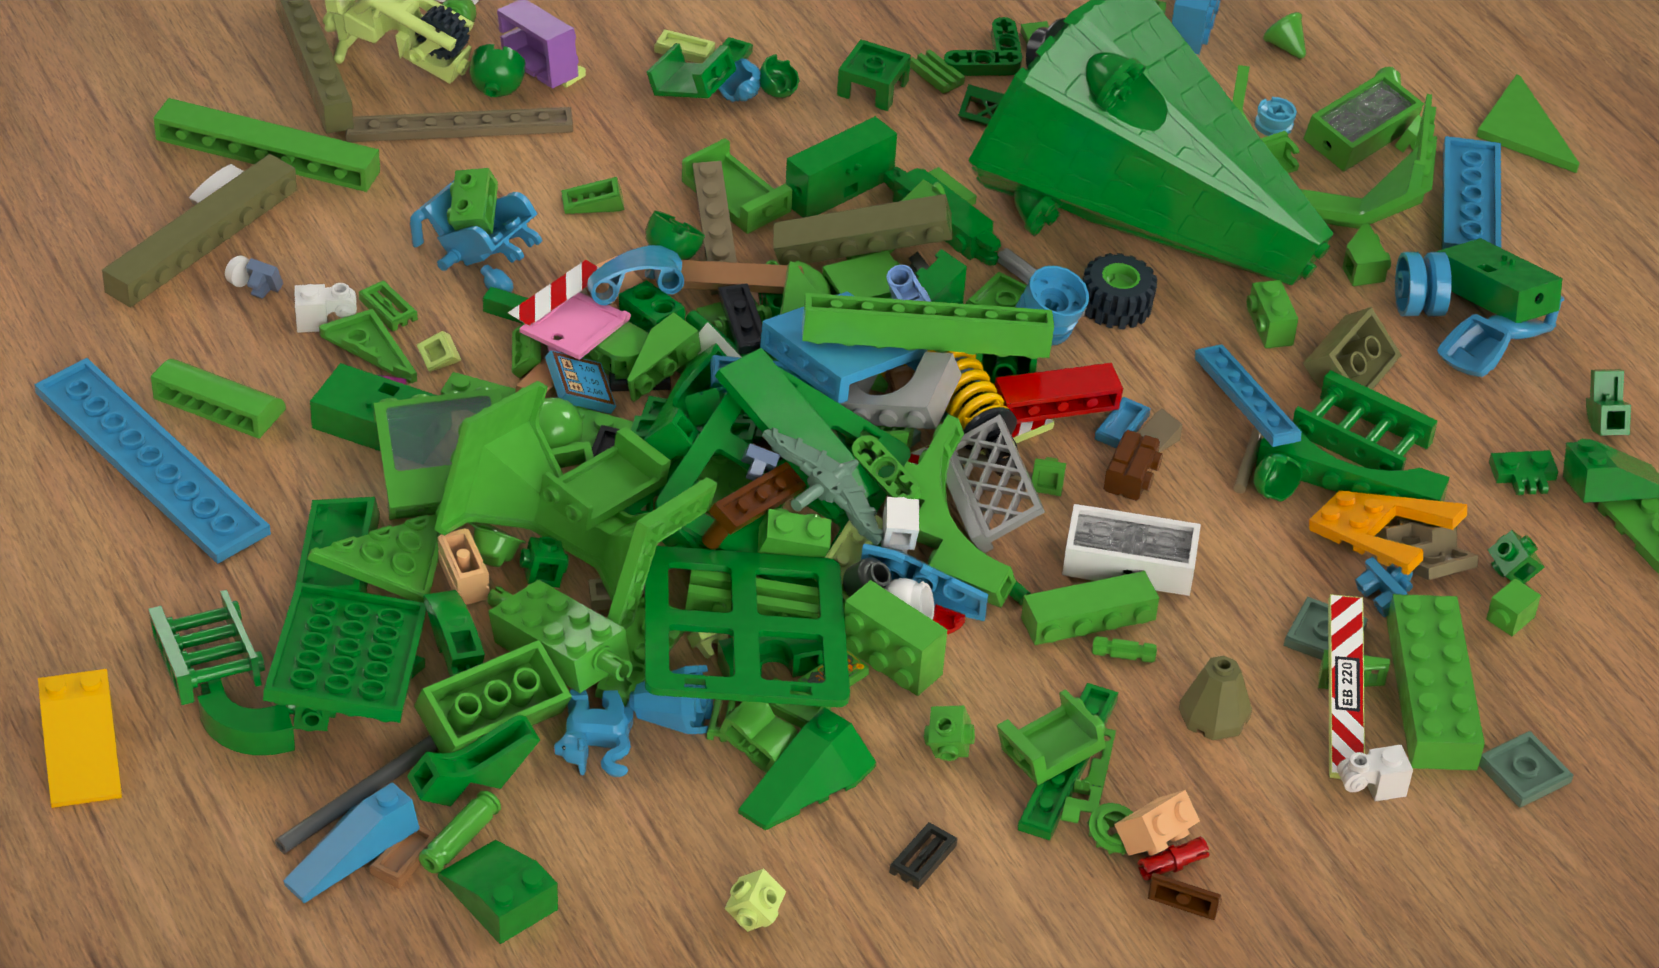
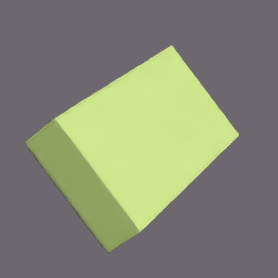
M664 29L654 45V52L664 55L675 43H680L685 60L695 63H703L715 51L714 41Z

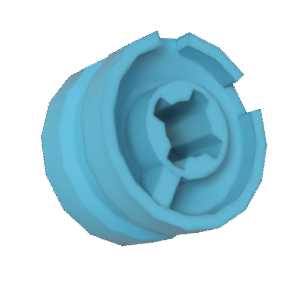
M1272 97L1269 101L1264 99L1258 106L1255 127L1259 132L1267 136L1286 131L1289 134L1294 126L1297 114L1296 107L1288 100L1280 97Z

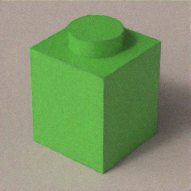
M1515 578L1492 597L1486 620L1510 636H1513L1535 618L1541 595Z

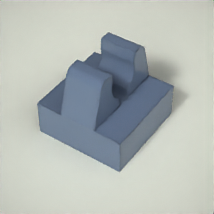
M252 258L249 260L245 268L250 277L247 286L253 288L251 295L263 299L270 290L279 292L283 285V280L278 268Z
M750 443L745 449L741 460L750 465L746 479L754 481L762 476L764 470L768 472L773 470L777 465L780 455Z

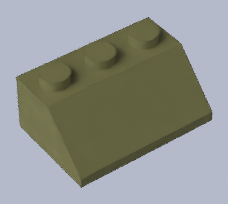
M1372 307L1345 315L1303 364L1320 389L1323 386L1324 376L1332 370L1373 390L1402 355Z

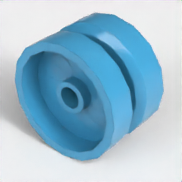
M1403 252L1400 254L1395 274V297L1397 309L1401 316H1419L1422 310L1427 316L1446 315L1451 299V268L1445 252H1429L1425 255L1424 259L1419 252Z

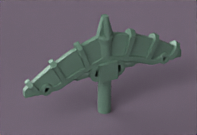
M776 428L767 429L763 432L762 436L767 440L774 452L779 453L784 459L798 465L800 470L809 476L807 478L808 485L810 486L809 489L791 501V506L795 511L802 510L817 498L829 503L835 502L841 509L845 510L852 525L861 536L870 540L874 545H878L882 541L884 532L877 525L875 519L877 512L874 507H870L864 495L866 491L862 485L859 486L852 476L853 471L859 464L857 459L840 464L827 456V451L822 450L821 452L803 443V439L799 437L796 440L778 433Z

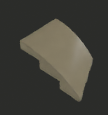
M1398 519L1397 525L1385 526L1375 535V537L1423 549V561L1412 572L1427 580L1478 567V555L1457 548V526L1451 530L1412 519Z

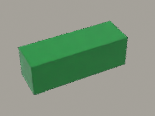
M490 287L483 296V312L523 324L522 321L513 317L508 312L529 298Z

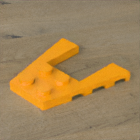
M1339 491L1309 519V530L1338 544L1342 540L1353 545V551L1362 555L1367 551L1377 556V562L1388 567L1393 563L1401 567L1403 574L1409 575L1423 561V549L1375 537V535L1395 516L1453 530L1467 516V504Z

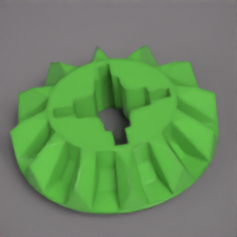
M1106 803L1098 806L1092 812L1087 822L1089 825L1088 836L1093 837L1096 841V848L1103 847L1108 850L1109 855L1114 852L1120 853L1122 856L1126 854L1127 851L1119 834L1115 833L1109 836L1107 833L1110 827L1115 826V823L1134 812L1117 803Z

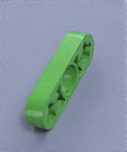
M864 435L854 441L852 453L855 459L858 460L866 472L889 497H905L920 501L921 490L915 478L877 438L871 435ZM865 448L872 450L876 459L872 461V458L867 453H863L862 450ZM889 465L895 468L894 473L889 477L883 478L878 475L879 470L884 466ZM899 481L906 490H911L909 495L900 493L896 485Z

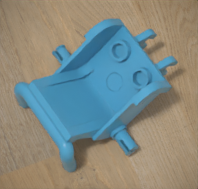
M451 183L416 210L410 217V229L414 248L424 243L422 221L424 219H429L438 233L437 239L447 252L442 259L437 261V265L442 271L447 270L459 261L463 260L467 266L484 261L490 255L496 253H503L511 263L516 259L520 261L524 258V254L520 248L510 243L509 239L520 237L528 247H532L534 244L539 245L542 242L541 236L526 225L537 215V212L529 199L520 192H512L497 198L493 234H487L486 231L478 226L455 231L452 225H449L447 210L451 208L452 202L450 194Z

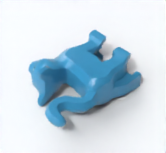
M570 689L572 697L568 702L569 716L566 722V733L554 744L555 755L562 756L566 762L578 765L580 775H584L589 754L588 745L609 748L611 750L607 751L601 760L602 769L612 777L626 775L628 772L627 766L616 764L615 762L624 758L631 748L629 732L633 726V709L630 708V703L628 702L624 707L618 690H608L603 692L602 706L606 709H590L586 690L579 693L574 689Z

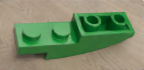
M456 590L424 594L423 600L438 651L444 655L450 677L482 664L485 653L472 617Z

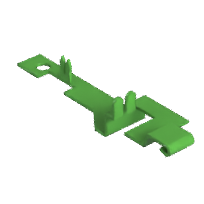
M1105 728L1106 732L1103 735L1109 736L1110 740L1105 741L1106 748L1103 749L1101 759H1092L1087 778L1082 781L1079 779L1075 780L1074 792L1090 795L1089 801L1066 796L1061 820L1078 823L1081 811L1092 813L1099 806L1116 730Z

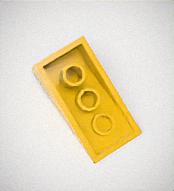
M107 669L38 678L51 808L122 798L112 697Z

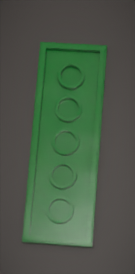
M762 348L720 368L715 374L718 381L762 433L767 429L776 428L778 433L796 440L799 437L803 439V443L821 452L822 450L827 451L826 455L840 464L855 459ZM786 460L809 488L810 486L807 482L809 476L800 470L798 465ZM859 463L852 476L859 486L862 485L866 490L864 495L869 500L876 496L881 488ZM819 499L835 519L846 513L835 502L829 503Z

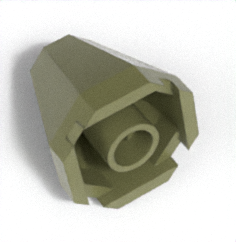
M1226 656L1210 658L1180 700L1179 711L1188 730L1195 733L1197 729L1204 731V737L1211 740L1240 735L1244 724H1247L1251 718L1252 707L1237 661Z

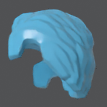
M741 58L735 62L737 70L718 88L722 96L731 102H745L755 97L760 89L759 80L761 72L759 68L747 59Z

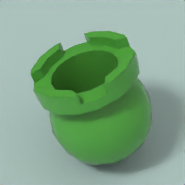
M545 398L539 417V424L550 448L566 446L572 442H580L583 433V421L578 409L564 399Z

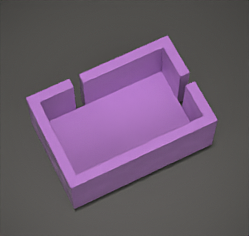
M518 0L497 10L499 31L501 33L518 27L500 36L501 48L503 50V47L506 46L518 52L525 59L526 73L533 77L537 76L539 81L552 89L579 76L577 65L579 61L575 46L576 34L573 27L528 0Z

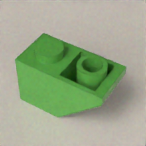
M1365 223L1360 227L1346 247L1342 268L1352 286L1385 282L1387 271L1391 267L1390 255L1383 249L1379 236L1374 233L1369 223Z

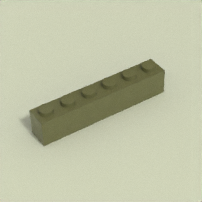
M946 194L774 222L773 249L779 265H788L790 261L812 263L952 240V213Z

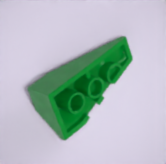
M824 707L803 726L740 806L738 814L766 831L800 814V809L816 801L821 804L829 800V795L843 788L845 791L856 787L876 767L877 762L852 723Z

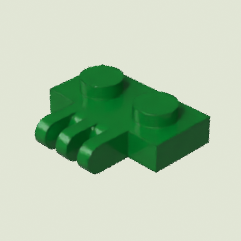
M1550 450L1491 453L1489 458V464L1496 483H1512L1516 495H1524L1525 488L1529 495L1536 494L1537 487L1540 494H1548L1549 485L1547 481L1556 480L1559 472Z

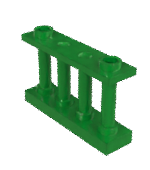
M1332 370L1324 376L1320 395L1322 400L1311 412L1297 406L1292 421L1311 442L1365 468L1387 471L1404 470L1406 463L1404 455L1414 444L1428 449L1433 443L1438 423L1437 420ZM1333 405L1349 412L1338 425L1323 418ZM1360 418L1375 425L1365 438L1349 431ZM1387 431L1403 438L1392 451L1376 444Z
M227 590L220 591L222 608L173 619L172 616L166 618L162 606L148 609L154 640L181 705L195 702L193 689L198 688V684L244 672H249L255 687L262 685L260 672L265 671L261 651H254L241 622L242 615L238 601L231 600ZM226 620L227 623L224 626L180 636L179 633L176 634V632ZM231 637L235 640V642L187 653L186 650L183 651L186 648ZM239 654L243 658L199 670L191 668L194 665Z

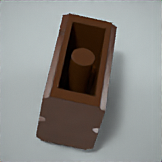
M1130 430L1125 431L1106 470L1103 488L1105 492L1115 495L1122 494L1125 498L1137 501L1143 490L1149 491L1154 478L1152 470H1159L1163 458V453L1159 452V439L1147 435L1143 437L1141 433Z

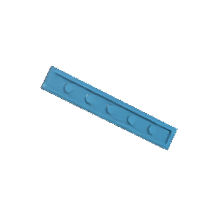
M1220 344L1195 350V360L1272 447L1301 441L1302 432L1224 345Z

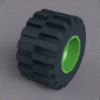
M1109 253L1105 254V257H1095L1094 261H1090L1087 264L1083 276V282L1086 284L1089 292V302L1085 311L1086 316L1089 319L1094 318L1095 323L1099 325L1102 323L1107 324V328L1118 326V329H1125L1126 325L1134 328L1137 327V322L1143 324L1146 321V317L1149 318L1155 298L1157 276L1153 274L1154 270L1151 267H1146L1144 261H1138L1136 257L1131 255L1124 256L1122 253H1117V255Z

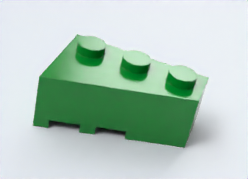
M940 249L935 254L937 260L927 270L921 267L916 272L917 279L921 286L925 288L931 302L964 304L967 266L943 249Z

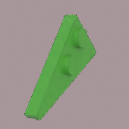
M373 309L319 325V333L323 339L398 378L407 379V382L410 384L417 382V372Z

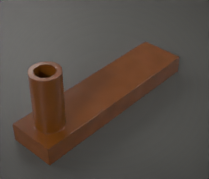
M786 461L714 503L709 512L715 520L703 534V543L710 549H717L728 534L735 533L765 515L768 509L777 508L802 493L808 486Z

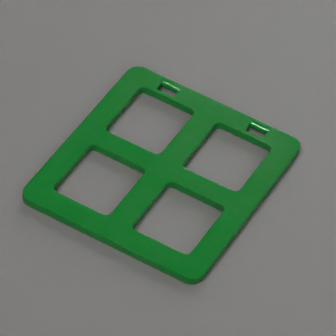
M778 367L831 430H837L855 441L861 437L860 433L864 429L877 437L879 442L903 467L911 456L910 449L905 443ZM728 391L655 502V509L692 487L715 453L724 455L746 470L749 469L750 465L741 461L744 451L749 444L732 434L730 430L743 409ZM786 460L778 461L776 467L785 463ZM889 465L884 466L879 470L878 475L883 478L889 477L894 473L895 468ZM881 489L876 496L867 500L870 507H874L877 512L887 494ZM817 498L807 507L827 519H832L831 521L839 527V532L830 545L831 549L850 519L846 513L835 519ZM704 513L682 527V529L702 541L703 534L715 519ZM765 515L735 533L728 534L716 550L757 553L759 525ZM758 575L767 580L818 588L817 582L812 578Z
M656 546L644 585L645 689L649 693L658 696L822 707H843L849 703L850 683L840 564L836 560L822 557ZM675 568L718 571L730 574L732 611L723 613L670 608L668 570ZM774 575L815 579L818 584L820 618L809 619L759 614L757 610L756 576ZM675 630L719 633L732 636L734 676L720 677L672 673L669 669V632ZM777 637L817 640L821 642L824 682L809 683L763 679L760 675L759 638ZM685 684L705 685V688L685 687ZM791 691L810 692V695H798L790 693Z

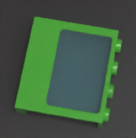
M479 387L474 391L462 393L457 390H451L437 396L418 394L411 399L397 400L396 398H386L378 403H374L373 416L378 431L388 497L389 520L436 514L445 491L443 484L451 469L452 462L450 458L458 443V428L465 418L471 417L484 408L499 402L502 399L500 388Z

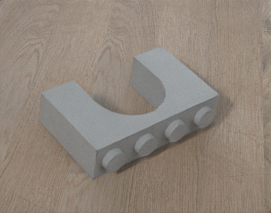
M925 352L911 380L899 390L885 395L868 394L877 375L850 384L848 401L841 403V405L875 426L936 429L962 374L953 353Z

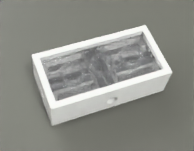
M1074 504L1062 575L1097 581L1145 571L1156 591L1190 596L1201 524Z

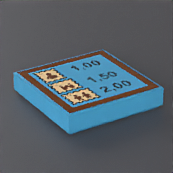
M549 351L545 359L558 398L569 401L575 406L608 414L614 411L616 404L600 362L584 358L578 360L564 353Z

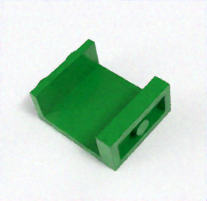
M675 43L646 72L654 96L709 98L737 69L730 46L720 45L703 63H686L680 43Z

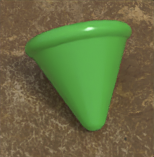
M1294 12L1281 18L1267 29L1263 35V40L1299 59L1304 58L1306 49L1302 14Z

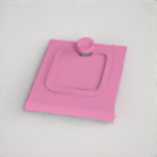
M579 292L532 325L524 324L519 329L520 333L548 345V351L563 352L580 360L622 325L630 320L631 314L609 305H600L592 297ZM553 336H560L563 339L553 340Z

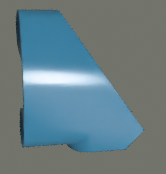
M660 245L639 247L616 256L593 272L588 279V291L596 303L600 305L611 304L618 296L625 274L645 269V277L654 279L662 292L675 294L684 286V276L681 272L682 260L676 252ZM599 284H609L607 291L603 293L595 292Z

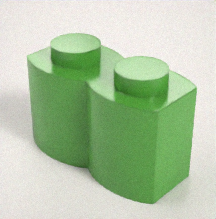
M743 701L724 719L719 730L730 744L738 750L745 752L751 762L765 773L770 770L798 734L796 728L791 723L783 721L774 715L768 703Z

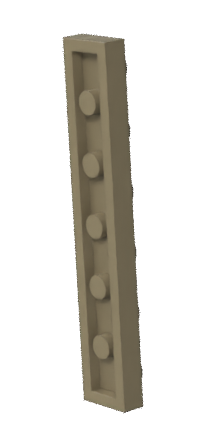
M721 161L693 163L702 233L705 234L703 243L706 261L737 263ZM710 290L711 295L718 294V290Z

